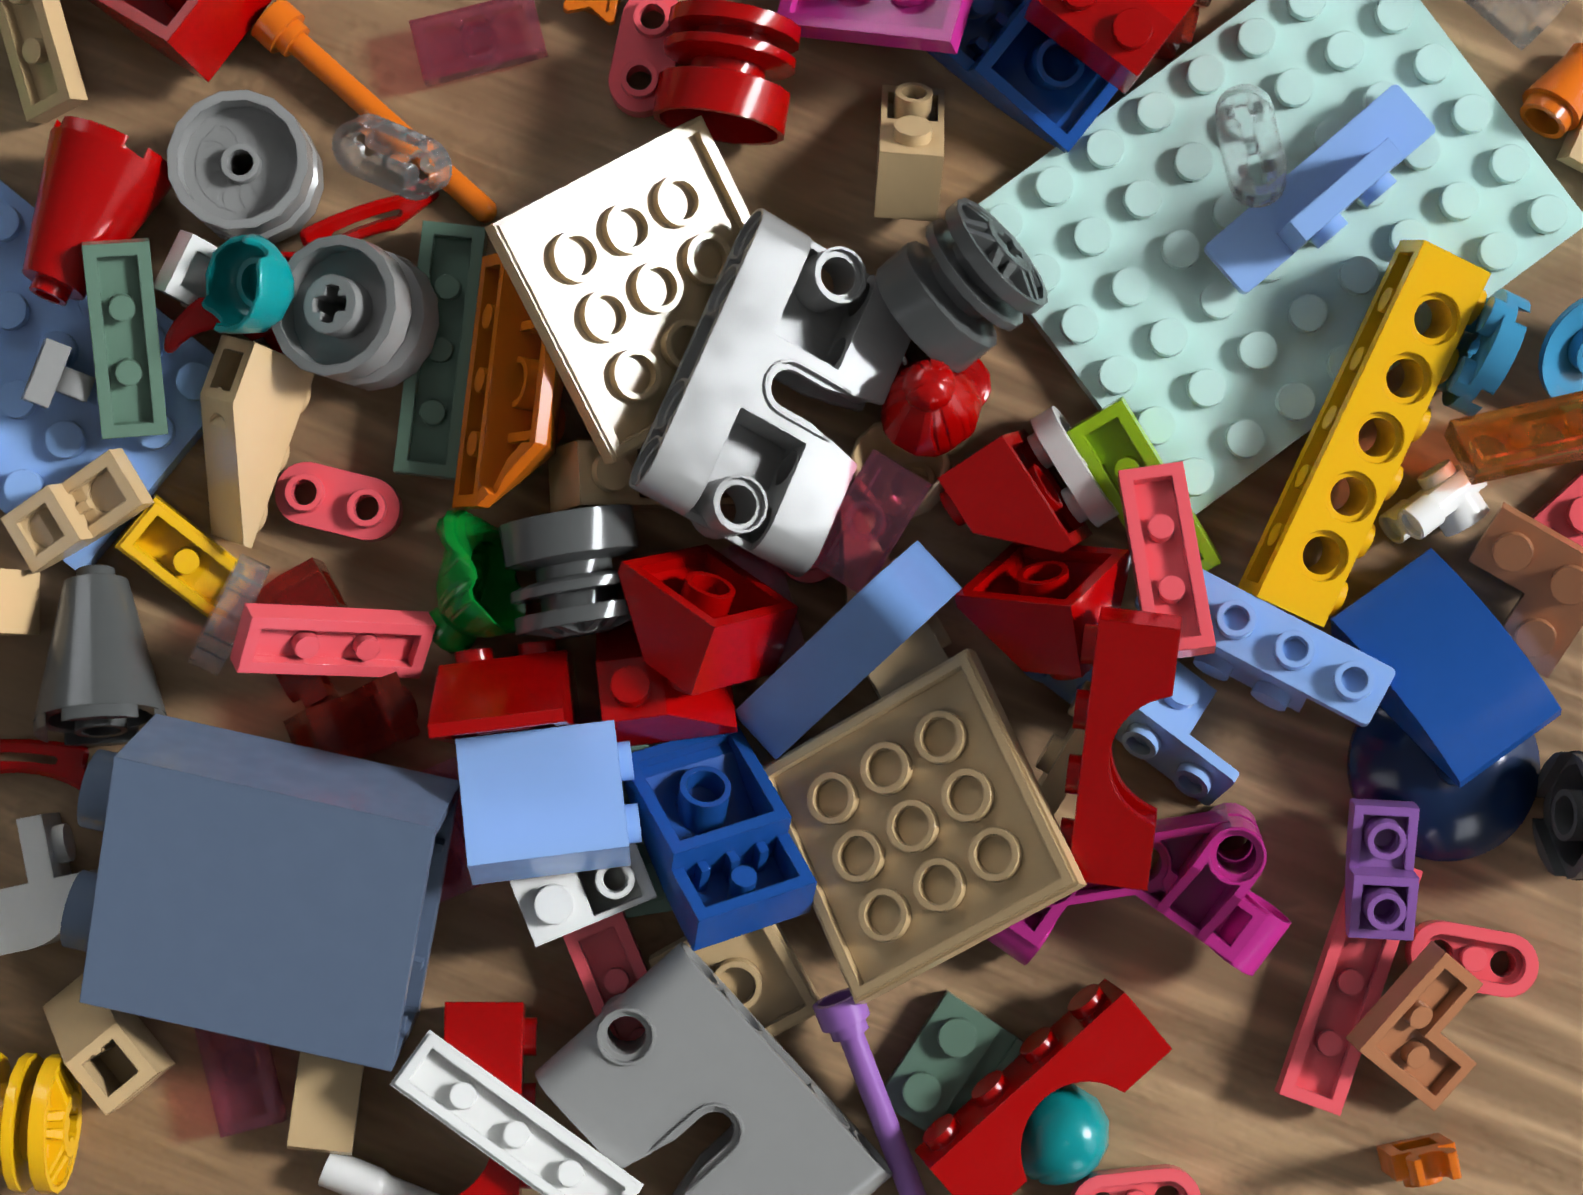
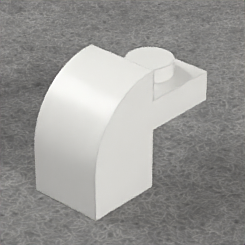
M60 812L16 819L28 883L0 889V956L37 948L60 940V928L65 903L71 886L79 874H71L69 862L75 860V841L70 826L67 823L62 824Z

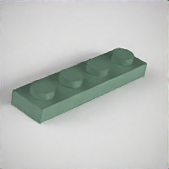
M423 220L417 267L427 275L438 298L439 328L432 352L418 371L404 380L393 466V472L396 474L455 480L482 257L486 256L488 234L484 227Z

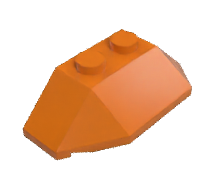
M497 253L482 257L452 508L470 510L491 507L555 454L556 444L560 442L565 429V412L561 408L564 383Z

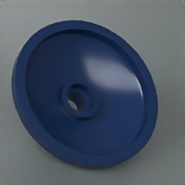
M1378 706L1367 726L1361 727L1356 724L1353 730L1347 755V773L1353 798L1415 802L1420 808L1415 857L1450 862L1470 859L1485 854L1506 841L1519 828L1528 815L1536 797L1538 776L1540 774V757L1535 735H1533L1459 788L1401 727Z

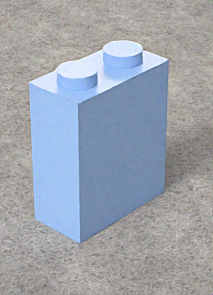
M614 720L455 739L467 867L472 885L631 866L629 844L642 843L638 803L624 804L622 781L634 780L630 741L617 742Z

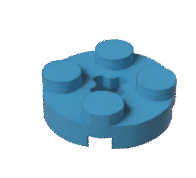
M1505 289L1496 291L1489 299L1486 298L1480 315L1472 324L1467 325L1464 330L1466 332L1457 347L1459 358L1455 369L1450 377L1437 387L1438 390L1443 391V405L1471 417L1482 409V407L1472 403L1481 390L1494 395L1509 372L1523 342L1527 327L1517 323L1516 318L1518 311L1530 313L1531 304L1529 300Z

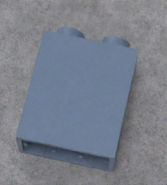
M155 714L118 753L103 749L97 750L92 756L82 780L77 804L78 825L83 828L103 832L98 873L82 870L77 875L69 891L61 921V945L66 948L86 952L79 1002L391 1072L420 1013L460 794L459 780Z

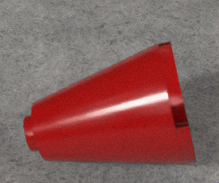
M64 116L62 123L58 119L56 120L49 134L22 273L32 281L29 287L31 292L44 300L61 306H66L69 299L83 300L87 296L82 242L133 238L172 187L168 179L167 161L158 153L147 148L142 158L125 146L129 136L92 120L74 116Z

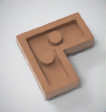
M1503 502L1470 554L1468 561L1523 592L1502 626L1523 651L1535 670L1548 679L1583 626V547Z
M1432 940L1347 1035L1346 1039L1359 1052L1435 1111L1477 1064L1441 1032L1482 987L1483 983Z

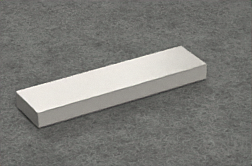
M431 1030L426 1033L389 1084L541 1195H637L644 1186L643 1183Z

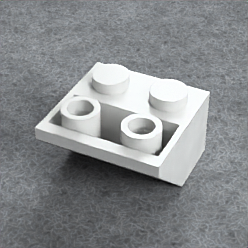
M636 843L629 844L631 866L509 881L535 947L657 897Z

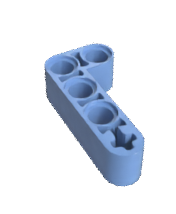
M917 540L860 590L735 710L736 717L777 760L959 592L962 587Z

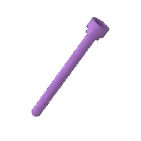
M849 988L836 991L821 998L813 1005L816 1018L822 1032L830 1033L832 1041L840 1042L887 1165L893 1173L892 1178L899 1195H927L864 1034L869 1028L866 1018L870 1015L867 1003L855 1004Z

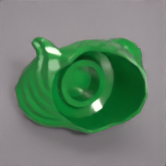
M448 510L445 516L438 520L436 532L440 536L439 540L444 546L445 552L436 582L438 607L429 614L437 625L432 638L433 642L441 649L453 654L458 651L469 650L477 637L489 638L515 633L513 620L526 616L527 604L517 605L510 603L509 594L522 587L518 583L516 571L505 569L499 529L465 510Z

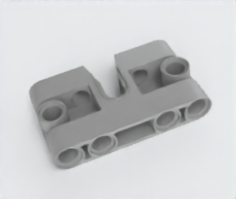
M758 208L754 211L741 228L633 466L629 479L630 488L691 520L695 529L704 537L714 540L726 539L798 578L803 576L817 560L852 480L857 464L811 422L777 403L772 395V380L775 379L803 396L860 412L863 410L866 402L878 405L884 404L911 341V338L893 317L883 300L876 282V276L866 273V267L861 257L853 250L843 246L826 249L812 241L811 237L765 209ZM822 269L826 270L833 280V293L828 291L822 282ZM724 492L735 503L736 514L733 522L726 519L721 511L720 501Z
M680 942L624 993L610 998L603 1006L601 1013L535 1071V1077L539 1085L552 1102L602 1155L622 1169L673 1142L700 1117L709 1112H719L729 1117L732 1122L731 1126L699 1155L672 1195H871L893 1175L884 1158L708 965L683 942ZM629 1016L640 1021L645 1028V1032L636 1040L624 1041L615 1037L609 1026L617 1018Z

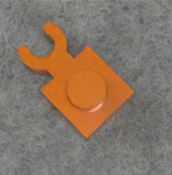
M1440 1133L1376 1146L1382 1172L1396 1182L1403 1180L1405 1187L1414 1188L1433 1185L1443 1180L1442 1177H1449L1452 1180L1462 1177L1455 1142Z

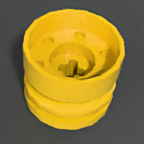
M0 1052V1178L3 1174L7 1188L15 1193H26L31 1187H34V1190L41 1194H58L67 1185L73 1171L82 1125L81 1084L64 1065L61 1054H51L43 1060L37 1053H25L18 1058L12 1070L8 1057Z

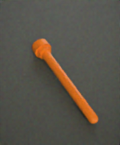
M277 0L261 14L253 26L251 35L270 53L280 52L284 57L294 56L476 220L487 223L496 217L497 206L491 198L308 36L310 29L304 24L305 16L289 1Z

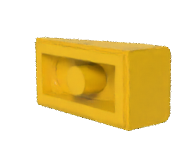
M155 494L152 497L155 503L136 516L115 542L114 547L218 625L255 580L257 574L173 506Z

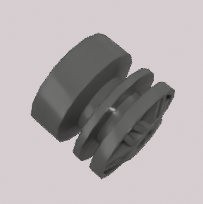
M967 198L959 199L946 210L945 220L942 218L937 219L927 226L926 238L930 247L917 241L909 242L881 265L876 273V282L880 294L903 330L930 358L944 361L956 373L965 371L997 345V333L994 325L1006 331H1012L1023 323V313L1031 315L1048 303L1047 290L1043 280L1019 242L994 216L979 204Z
M602 505L564 510L527 517L499 526L505 569L535 571L537 583L519 588L509 594L510 603L517 605L540 603L541 606L540 613L526 615L513 620L516 636L534 635L552 638L553 640L567 639L613 631L632 620L626 599L618 600L617 590L622 589L618 570H613L612 558L627 554L639 547L632 505Z

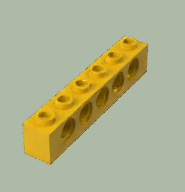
M1400 240L1240 580L1238 588L1323 628L1328 618L1334 616L1341 609L1348 593L1346 580L1356 559L1366 554L1374 540L1376 527L1373 523L1383 501L1390 499L1401 483L1403 467L1400 465L1411 442L1417 441L1422 436L1429 424L1431 409L1428 406L1438 385L1444 383L1456 367L1459 358V351L1456 347L1466 326L1472 324L1477 319L1485 305L1487 292L1484 288L1491 275L1490 272L1426 240ZM1425 302L1431 310L1432 320L1426 332L1420 334L1416 329L1414 317L1417 308ZM1399 361L1404 369V381L1401 387L1392 393L1387 386L1386 376L1390 366L1394 362ZM1372 420L1377 429V437L1373 446L1364 452L1358 441L1359 431L1367 421ZM1345 478L1350 488L1349 498L1341 508L1335 510L1331 504V491L1339 480ZM1319 537L1322 542V555L1315 565L1306 568L1303 561L1304 548L1310 540Z

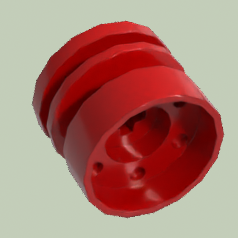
M725 0L679 1L671 6L668 24L669 30L673 34L665 38V55L684 66L669 67L660 72L653 109L654 120L667 128L673 129L702 115L713 140L717 142L758 146L772 145L783 141L790 105V93L780 85L770 81L785 80L795 75L796 59L790 54L799 51L801 27L793 20L776 12L749 4Z

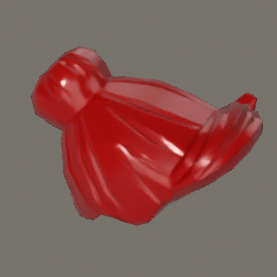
M905 353L896 374L897 376H895L886 400L882 404L881 421L883 431L893 444L914 456L937 457L948 453L974 433L981 408L989 398L992 390L990 373L980 359L965 371L956 373L944 361L930 357L920 361H912L907 353Z

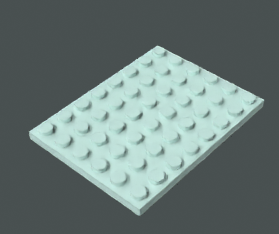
M1255 0L1097 116L1068 153H1064L1055 147L979 203L981 207L994 216L1015 237L1043 280L1047 290L1048 303L1036 313L1027 315L1098 411L1123 396L1163 463L1183 461L1191 508L1195 515L1312 429L1400 240H1426L1490 272L1491 275L1484 288L1487 292V298H1489L1583 228V212L1421 0ZM1399 85L1435 126V133L1389 172L1397 182L1378 199L1366 207L1358 198L1341 213L1348 224L1323 246L1317 249L1309 240L1249 293L1245 295L1239 293L1205 254L1204 247L1389 87ZM1425 302L1417 308L1414 317L1416 329L1420 334L1426 332L1432 320L1431 310ZM1394 362L1390 366L1388 372L1392 370L1394 367H1396L1398 364H1400V362Z

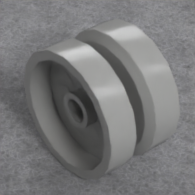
M250 90L219 91L195 103L175 125L167 148L168 179L180 203L221 239L228 240L235 236L255 234L276 244L297 234L316 213L324 190L323 161L308 133L301 127L297 119L274 98ZM253 163L251 170L244 174L242 172L244 167Z
M339 234L315 239L295 252L288 261L294 278V298L283 319L275 324L272 330L282 352L300 369L347 385L373 391L395 387L418 371L432 352L439 328L438 298L427 275L408 259L392 252L384 251L381 247L365 240Z

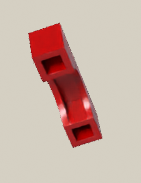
M1101 606L1098 625L1085 624L1080 664L1093 665L1090 690L1077 689L1072 729L1085 730L1082 755L1069 754L1065 793L1076 794L1077 802L1075 818L1062 817L1060 829L1086 883L1148 891L1157 808L1138 798L1125 785L1114 763L1112 743L1118 729L1133 712L1150 702L1173 696L1182 616Z
M1105 978L1099 984H1090L1081 989L1070 1000L1067 1007L1069 1011L1050 1028L1043 1027L1032 1033L1023 1042L1019 1050L1020 1055L1003 1071L996 1070L983 1077L971 1092L972 1098L953 1115L946 1114L938 1118L927 1128L922 1137L923 1142L914 1151L952 1195L1014 1194L1027 1182L1021 1158L1023 1132L1032 1112L1044 1098L1061 1087L1078 1082H1098L1125 1093L1172 1050L1171 1046L1123 990Z
M445 1002L444 1040L536 1106V1083H524L525 1056H537L538 1021L537 1017H525L526 1006L524 1002ZM489 1158L485 1169L477 1180L458 1195H522V1189L533 1188Z

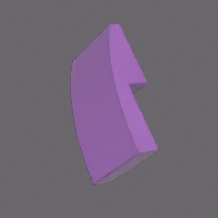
M1350 798L1345 866V924L1348 938L1414 940L1420 879L1414 872L1420 808L1413 801Z

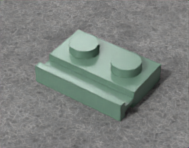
M946 990L884 1084L894 1111L925 1132L938 1118L946 1114L953 1115L972 1098L971 1092L983 1077L996 1070L1003 1071L1019 1055L1020 1047L1024 1041Z

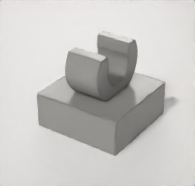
M46 338L43 340L21 399L46 409L49 408L56 391L81 402H87L96 378L66 367L65 365L72 347Z

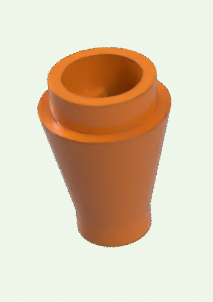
M1583 43L1573 44L1567 54L1522 95L1523 105L1520 108V117L1532 131L1543 137L1558 139L1563 137L1566 131H1572L1579 125L1583 114Z

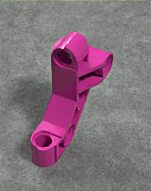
M1222 803L1214 806L1208 812L1156 820L1153 847L1158 851L1160 857L1157 864L1150 869L1148 891L1086 883L1087 886L991 936L987 940L1025 966L1039 951L1051 933L1056 921L1068 905L1136 895L1208 945L1230 965L1247 975L1253 976L1289 928L1291 922L1276 907L1250 891L1262 874L1267 862V851L1254 815L1246 807L1237 803ZM1230 836H1243L1247 838L1246 842L1235 850H1224L1219 847V844Z

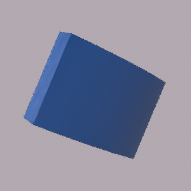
M973 0L957 54L926 52L1019 124L1064 153H1068L1118 89L1024 18L1031 0Z
M1432 548L1331 618V636L1395 670V676L1379 706L1459 788L1561 715V707L1523 651L1481 599Z
M738 724V732L668 741L632 752L634 780L624 781L630 803H638L641 835L653 867L675 917L693 951L809 913L817 886L815 877L788 833L792 816Z

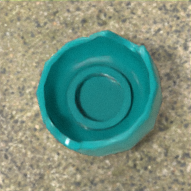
M244 234L231 237L213 251L205 273L207 296L202 301V306L220 321V323H216L214 330L219 333L228 334L262 333L281 321L294 298V278L286 258L279 249L260 235Z
M1069 1084L1052 1092L1037 1105L1026 1123L1021 1142L1022 1164L1025 1174L1029 1178L1038 1180L1041 1184L1055 1186L1075 1183L1088 1176L1099 1165L1109 1146V1119L1099 1100L1080 1087Z

